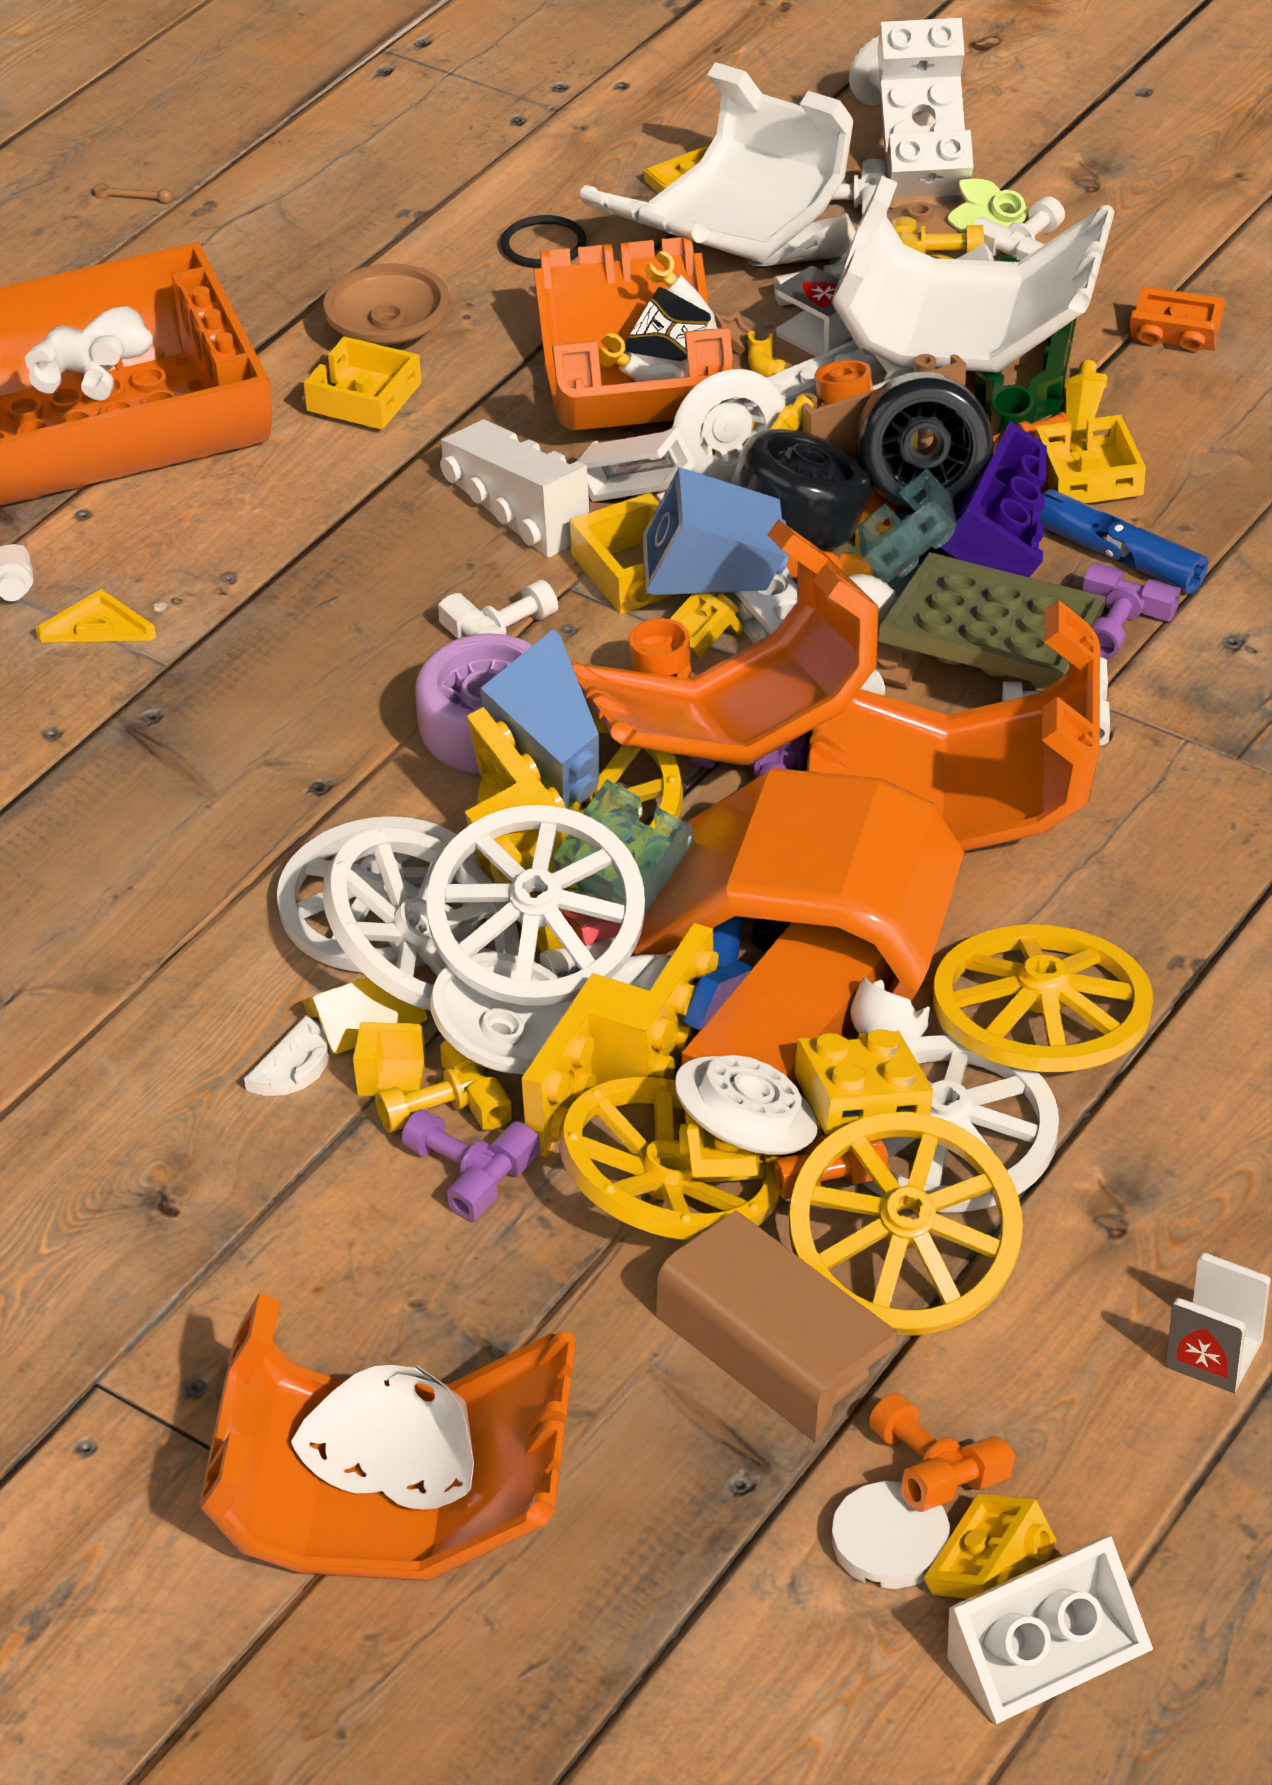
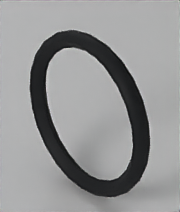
M538 215L521 219L509 226L501 238L502 250L509 259L518 264L541 268L540 259L518 255L509 245L511 236L524 227L536 224H556L572 229L578 237V243L570 251L571 260L578 256V247L586 246L585 232L576 222L554 215Z

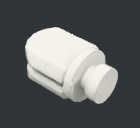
M11 544L0 546V597L7 601H16L23 597L33 584L30 555L23 545Z

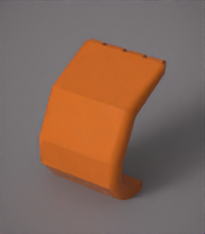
M690 238L662 239V251L669 253L674 260L672 272L676 276L681 274L699 292L709 306L702 253H693V244ZM653 240L620 243L621 260L617 261L613 259L612 244L578 247L579 264L571 265L570 248L540 251L541 268L533 270L545 367L556 418L564 427L570 430L673 421L682 401L697 384L713 374L732 369L730 328L728 327L684 332L688 377L637 382L619 370L620 365L617 363L609 367L602 366L599 363L598 351L600 348L607 349L613 353L610 348L602 344L603 338L607 334L613 333L620 336L625 343L657 288L665 289L667 286L664 282H652L646 276L645 269L649 263L654 265L658 271H665L664 266L655 258Z
M778 519L767 535L781 550L798 561L797 602L775 632L692 679L587 664L582 665L576 661H572L571 664L587 705L611 737L620 744L749 766L845 710L877 667L878 605L823 551Z
M1058 600L1045 610L1044 642L1070 663L1068 673L1040 693L947 715L860 689L841 714L810 731L807 771L882 778L933 802L964 851L1044 834L1089 803L1100 744L1099 639L1085 620Z
M772 768L681 826L646 912L640 938L631 956L666 954L680 945L693 923L714 928L734 916L832 926L874 944L894 972L888 992L912 1001L929 969L964 856V850L933 802L882 778Z
M261 1293L258 1294L242 1320L232 1345L199 1501V1507L242 1554L301 1574L431 1581L548 1523L556 1508L559 1484L558 1471L561 1467L565 1436L564 1423L568 1413L571 1389L570 1377L573 1373L577 1341L573 1334L568 1332H559L556 1335L550 1333L449 1384H444L461 1396L467 1405L474 1458L471 1490L462 1498L439 1508L412 1509L398 1505L386 1496L383 1491L352 1493L330 1485L314 1474L300 1459L291 1442L300 1425L333 1390L348 1379H335L293 1364L273 1341L281 1301ZM384 1381L385 1386L390 1385L389 1381ZM421 1383L415 1384V1392L422 1400L430 1402L435 1399L433 1388ZM309 1443L310 1447L319 1450L322 1459H327L326 1443ZM359 1463L344 1470L345 1473L356 1472L361 1477L367 1476ZM456 1478L444 1492L449 1491L454 1486L460 1487L463 1483L459 1482ZM424 1480L407 1486L409 1490L419 1489L421 1493H426Z

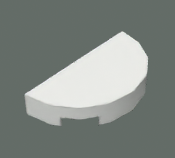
M306 1014L244 1078L246 1091L262 1096L287 1095L305 1089L316 1081L328 1064V1043L323 1035L321 1025Z

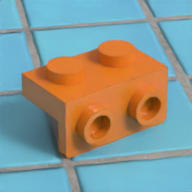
M1141 286L1136 309L1131 311L1129 319L1131 338L1150 345L1166 343L1179 345L1190 351H1200L1202 349L1215 351L1225 309V298Z

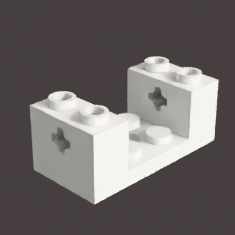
M962 18L881 22L877 53L887 178L897 182L892 198L962 195L958 185L959 181L971 179L974 168L971 130H965L961 72L965 54ZM926 111L933 116L934 122L929 126H919L913 121L912 116L916 112Z

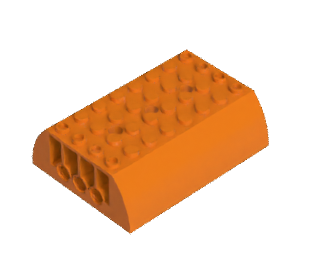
M199 242L0 287V506L22 500H34L43 495L68 489H79L85 485L109 479H121L130 474L150 469H162L171 464L191 459H203L212 454L233 449H244L253 444L268 441L272 424L269 378ZM129 306L142 316L146 329L153 336L152 345L144 355L131 359H121L118 364L107 371L113 376L114 387L110 396L105 400L99 401L85 395L81 390L84 374L70 370L61 373V384L54 393L47 394L38 391L30 384L29 369L26 366L24 357L34 345L44 340L47 333L56 326L66 325L83 330L101 313L114 307Z

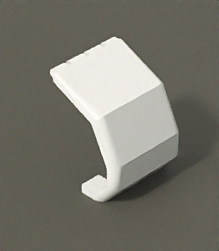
M715 62L707 76L722 94L717 133L701 161L649 202L598 191L590 185L583 186L580 198L586 205L679 237L690 238L699 244L755 262H763L820 217L845 178L853 119L840 100L807 91L800 105L762 94L746 71Z
M882 176L862 215L831 301L858 347L901 367L914 368L916 356L931 354L936 358V369L950 365V355L955 354L966 363V371L1000 372L1086 311L1093 294L1114 217V210L1108 205L1100 206L1097 211H1094L1019 262L936 259L904 245L885 215L890 206L897 182Z

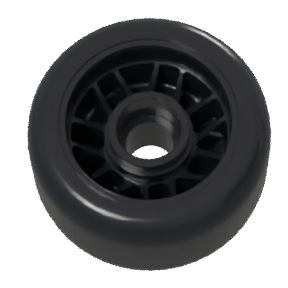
M913 372L888 381L869 398L857 423L855 445L857 458L863 469L868 473L871 479V486L879 495L890 503L907 510L932 512L943 506L949 508L959 503L965 497L992 457L993 433L984 408L972 392L963 384L938 373ZM923 428L933 431L934 438L929 447L915 449L911 446V437L914 432Z
M768 429L750 437L740 453L730 482L731 484L780 499L782 519L786 521V525L820 550L840 547L854 536L871 491V479L857 457L824 438L790 429Z

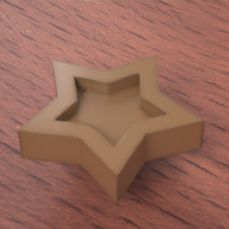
M738 311L729 317L714 313L717 328H730L731 347L741 356L746 349L748 333L753 330L743 323Z

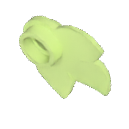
M963 179L959 181V189L966 203L954 209L947 219L948 223L959 232L966 233V225H973L979 217H985L1005 227L1014 222L1024 223L1027 207L1019 193L1012 190L1000 191L993 182L984 179Z

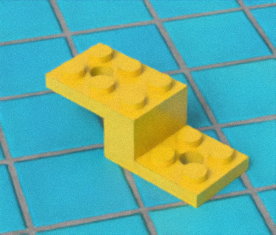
M484 707L467 715L479 774L495 794L465 811L468 826L489 814L512 807L547 805L566 808L556 789L552 786L546 789L541 783L539 770L530 755L527 753L520 755L515 749V740L504 721L499 720L495 722ZM540 829L516 831L494 839L525 870L532 869ZM556 831L548 872L551 874L571 864L567 843L572 841L571 835ZM478 849L474 851L477 866L494 884L512 883ZM532 891L529 894L530 897L537 898L542 892ZM561 909V910H560L561 914L564 913V912H566V910H565V909ZM548 925L539 927L536 948L540 953L554 948H564Z
M693 923L650 991L595 973L590 975L521 1078L525 1125L532 1128L539 1135L541 1148L539 1156L547 1158L558 1139L560 1140L561 1130L569 1108L588 1089L610 1080L629 1077H655L672 1080L676 1063L682 1055V1051L698 1033V1029L683 1022V1016L687 1014L691 997L700 976L717 969L719 955L718 952L713 951V928Z

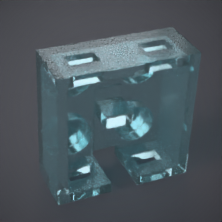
M928 469L924 470L899 491V494L916 512L912 515L909 514L901 521L886 504H883L858 525L862 558L886 583L896 576L901 578L910 573L918 564L919 557L931 547L936 549L944 545L952 537L955 531L954 528L957 526L950 493ZM925 487L927 497L918 504L912 497ZM889 517L894 524L881 534L876 527Z
M606 779L583 815L596 820L608 828L623 842L631 853L642 877L645 915L693 844L692 826L657 807L654 811L656 828L653 829L639 821L643 815L641 797ZM568 835L553 856L555 872L598 850L583 840ZM612 865L574 883L602 900L626 906L624 888Z

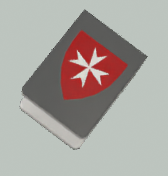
M810 266L777 286V296L804 309V311L777 327L776 335L814 356L852 341L853 338L848 329L841 327L843 321L831 303L839 279L814 266Z
M1202 1253L1197 1261L1193 1303L1177 1298L1172 1305L1166 1368L1235 1394L1263 1342L1270 1277L1208 1253Z

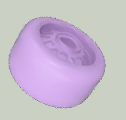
M486 633L470 635L442 646L425 661L417 676L415 685L417 721L424 745L437 760L455 770L480 775L467 715L481 708L480 688L532 646L531 643L504 634Z

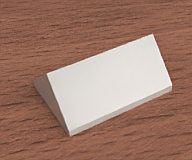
M1109 1535L1096 1539L949 1607L947 1659L991 1722L995 1724L1153 1650L1113 1539Z

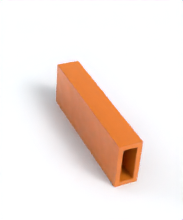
M792 922L742 980L706 1026L699 1031L682 1051V1065L692 1059L706 1056L738 1055L751 1057L769 1064L786 1075L801 1094L803 1091L794 1076L798 1038L819 1037L827 1033L838 1034L846 1038L854 1028L850 1011L855 994L863 978L866 977L872 984L882 980L885 990L890 984L894 972L877 947L862 938L838 927Z

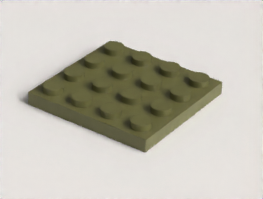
M929 552L880 624L878 642L889 644L895 650L904 653L920 652L935 656L939 661L946 664H966L978 667L992 676L1003 677L1008 675L1028 680L1031 685L1046 689L1068 673L1070 662L1044 642L1045 610L1060 600L1092 628L1095 619L1101 618L1103 615L1106 597Z

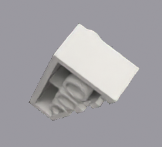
M485 419L441 439L442 459L440 466L443 475L449 482L455 483L475 503H480L501 524H506L521 536L527 545L533 546L545 557L549 558L571 547L570 519L589 513L587 465L579 461L568 464L566 463L565 455L556 451L548 454L540 451L538 443L530 439L521 443L514 432Z

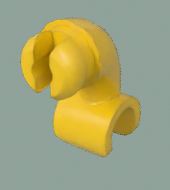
M750 331L748 333V362L751 370L766 378L786 370L784 360L772 358L773 334L769 333V337L766 340L758 341L755 340V331Z

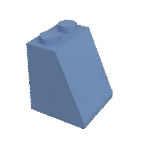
M678 467L642 535L646 593L666 595L767 590L775 574L781 575L789 557V554L781 550L767 535L778 519L786 524L781 515L780 499Z
M552 629L480 688L481 708L484 707L495 722L499 720L504 721L515 740V749L520 755L525 753L530 755L539 770L541 783L546 789L551 786L554 787L567 809L575 801L578 803L585 801L598 786L599 733L561 636Z

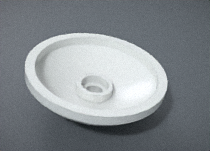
M484 952L476 953L471 957L484 968L498 975L515 979L518 956L506 953ZM534 962L531 981H547L559 978L549 969ZM446 966L435 981L430 998V1009L440 1033L463 1056L476 1064L494 1071L524 1074L574 1000L542 1006L506 1003L471 988Z

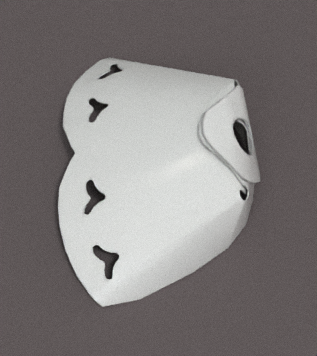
M844 213L842 217L828 218L811 223L763 262H755L749 259L747 261L752 266H773L830 259L828 262L831 264L838 263L847 259L856 231L848 214Z
M381 1365L355 1373L333 1390L303 1420L291 1441L300 1459L314 1474L330 1485L348 1492L374 1493L383 1491L386 1496L400 1506L424 1510L450 1504L462 1498L471 1490L474 1458L466 1402L461 1396L419 1366ZM385 1380H389V1386H385ZM421 1383L433 1388L435 1399L430 1402L422 1400L415 1392V1384ZM310 1442L315 1444L326 1443V1460L320 1457L318 1449L309 1446ZM359 1463L367 1476L361 1477L356 1472L345 1473L344 1470ZM456 1478L459 1482L463 1483L460 1487L454 1486L449 1491L444 1492ZM424 1480L426 1493H421L419 1489L409 1490L407 1486Z

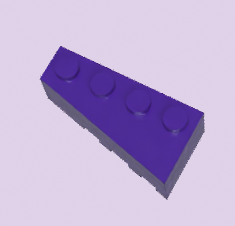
M1010 421L993 442L991 459L971 489L960 501L949 523L952 527L946 529L938 546L946 551L951 558L1030 577L1043 561V550L1039 549V542L1044 537V524L1040 523V513L1045 508V496L1041 495V486L1046 481L1047 446Z

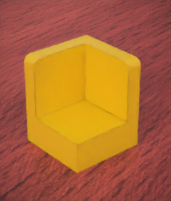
M360 1022L353 1057L358 1096H375L376 1092L398 1086L403 1094L422 1088L426 1065L422 1025Z

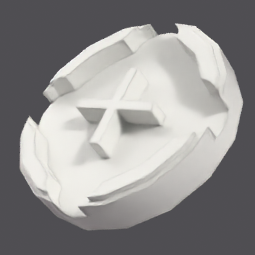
M882 1481L864 1485L847 1495L834 1513L832 1546L837 1561L853 1578L866 1583V1578L874 1582H880V1588L899 1589L923 1582L924 1576L950 1537V1524L944 1507L939 1505L924 1512L912 1509L900 1493L902 1482Z

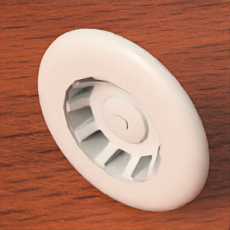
M725 370L704 379L688 393L676 413L673 427H678L696 463L691 471L728 483L731 482L740 453L745 445V440L758 432L770 429L785 407L781 393L768 378L750 370ZM755 421L754 428L751 429L752 422ZM712 449L716 450L715 455H712Z
M738 1055L706 1056L686 1062L677 1072L675 1089L678 1099L686 1112L706 1131L733 1146L760 1154L783 1155L804 1149L814 1140L817 1134V1119L809 1103L786 1075L769 1064L751 1057Z

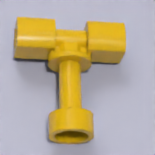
M903 216L892 220V226L903 244L924 254L925 251L966 250V253L984 243L983 225H966V233L925 234V226H921V232H917L916 220L911 217Z
M447 1040L440 1044L441 1064L445 1069L443 1072L444 1082L407 1094H403L398 1086L376 1092L375 1094L377 1111L388 1133L403 1129L411 1117L410 1115L417 1110L429 1109L447 1102H451L456 1110L463 1109L464 1106L468 1105L483 1130L500 1128L512 1120L511 1100L497 1078L485 1077L483 1066L463 1056Z

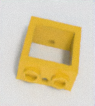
M650 492L570 519L571 554L620 615L678 595H653L646 593L644 562L623 569L611 555L643 543L642 535L659 505V502Z

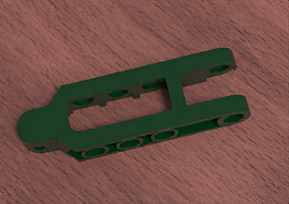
M999 256L998 261L1019 262L1021 260H1017V257ZM1077 318L1049 337L1048 346H1045L1044 369L1040 371V374L1030 378L1028 389L1016 384L1004 386L1002 370L1000 372L975 371V397L985 412L991 416L990 424L993 435L1001 433L1010 421L1014 424L1022 421L1033 423L1060 411Z

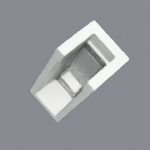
M673 427L665 432L603 443L593 441L577 460L587 465L588 495L592 502L667 490L678 467L691 470L696 464L678 427Z

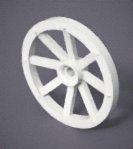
M525 805L500 810L477 820L462 830L447 845L438 858L430 876L426 899L430 934L440 957L448 968L468 986L486 996L506 1003L528 1006L552 1005L574 1000L592 973L612 978L628 961L638 943L645 911L642 877L634 858L623 842L604 825L586 815L566 808L547 805ZM540 829L532 869L525 870L494 840L495 838L516 831ZM556 831L581 839L598 850L553 874L548 872ZM478 849L512 883L451 884V881L462 863ZM612 865L624 888L626 906L562 889ZM532 891L542 892L537 898L530 897L529 893ZM509 902L461 943L458 944L455 940L446 917V903ZM565 909L620 923L622 926L608 950L595 961L560 910ZM517 920L522 924L515 979L498 975L479 965L471 958ZM548 925L580 971L558 979L531 981L538 929Z
M407 817L360 819L336 826L321 833L303 845L292 856L279 879L277 889L278 909L286 934L300 950L313 959L338 969L361 972L343 951L334 934L331 939L326 938L311 928L304 920V918L325 910L322 892L296 903L298 892L305 878L308 875L325 877L326 870L331 862L325 859L338 853L351 838L367 830L385 827L404 828L427 834L446 844H449L457 834L435 823ZM473 852L468 858L477 865ZM396 853L394 858L408 899L416 898L419 888L412 884H422L429 867H408L418 858ZM375 855L364 856L361 865L352 864L350 869L391 904ZM454 878L451 881V884H460ZM347 889L348 899L355 897ZM358 898L355 899L350 907L356 922H363L370 911ZM464 902L462 907L476 902ZM446 904V906H445V911H446V912L455 910V909H453L452 907H450V906H448V905ZM481 920L451 929L454 938L463 941L473 933ZM393 947L375 948L394 966L397 965L398 952ZM419 955L416 956L415 967L426 964Z
M385 827L367 830L354 836L344 844L326 870L322 894L328 923L343 951L372 982L406 1003L431 1011L430 998L434 985L418 980L413 975L417 955L423 959L437 976L447 966L440 957L430 934L426 899L431 873L438 858L448 844L427 834L404 828ZM393 852L411 855L430 863L416 898L408 899ZM370 854L375 855L391 904L350 869L355 861ZM469 858L462 863L453 877L460 884H494ZM347 889L385 923L356 922L349 905ZM476 902L446 912L450 930L484 918L488 920L507 905V902ZM514 922L494 938L496 953L518 956L520 941L516 922ZM455 939L458 942V944L462 942L461 940ZM369 941H389L393 949L398 952L397 965L394 966L385 959ZM482 948V949H481L479 952H477V953L495 952V951H492V950H489V949H486V948Z
M950 1035L920 1037L919 1040L908 1044L918 1064L950 1061L945 1080L935 1083L929 1081L933 1088L930 1116L949 1121L967 1130L986 1146H988L973 1124L1034 1143L1029 1152L1016 1165L1007 1170L1017 1194L1022 1193L1034 1184L1047 1169L1054 1156L1059 1127L1058 1108L1055 1097L1038 1071L1012 1068L987 1060L963 1047ZM967 1064L985 1068L1006 1078L970 1089H965L961 1085ZM1023 1093L1033 1106L1039 1125L979 1105ZM909 1105L897 1106L896 1112L911 1111ZM860 1110L843 1111L842 1117L860 1116ZM884 1138L882 1141L888 1152V1159L917 1138ZM938 1144L923 1190L927 1194L949 1187L941 1185L947 1148ZM891 1172L901 1187L908 1185L909 1179ZM874 1181L862 1183L876 1194L885 1198ZM990 1191L938 1212L957 1213L974 1211L994 1206L996 1202Z

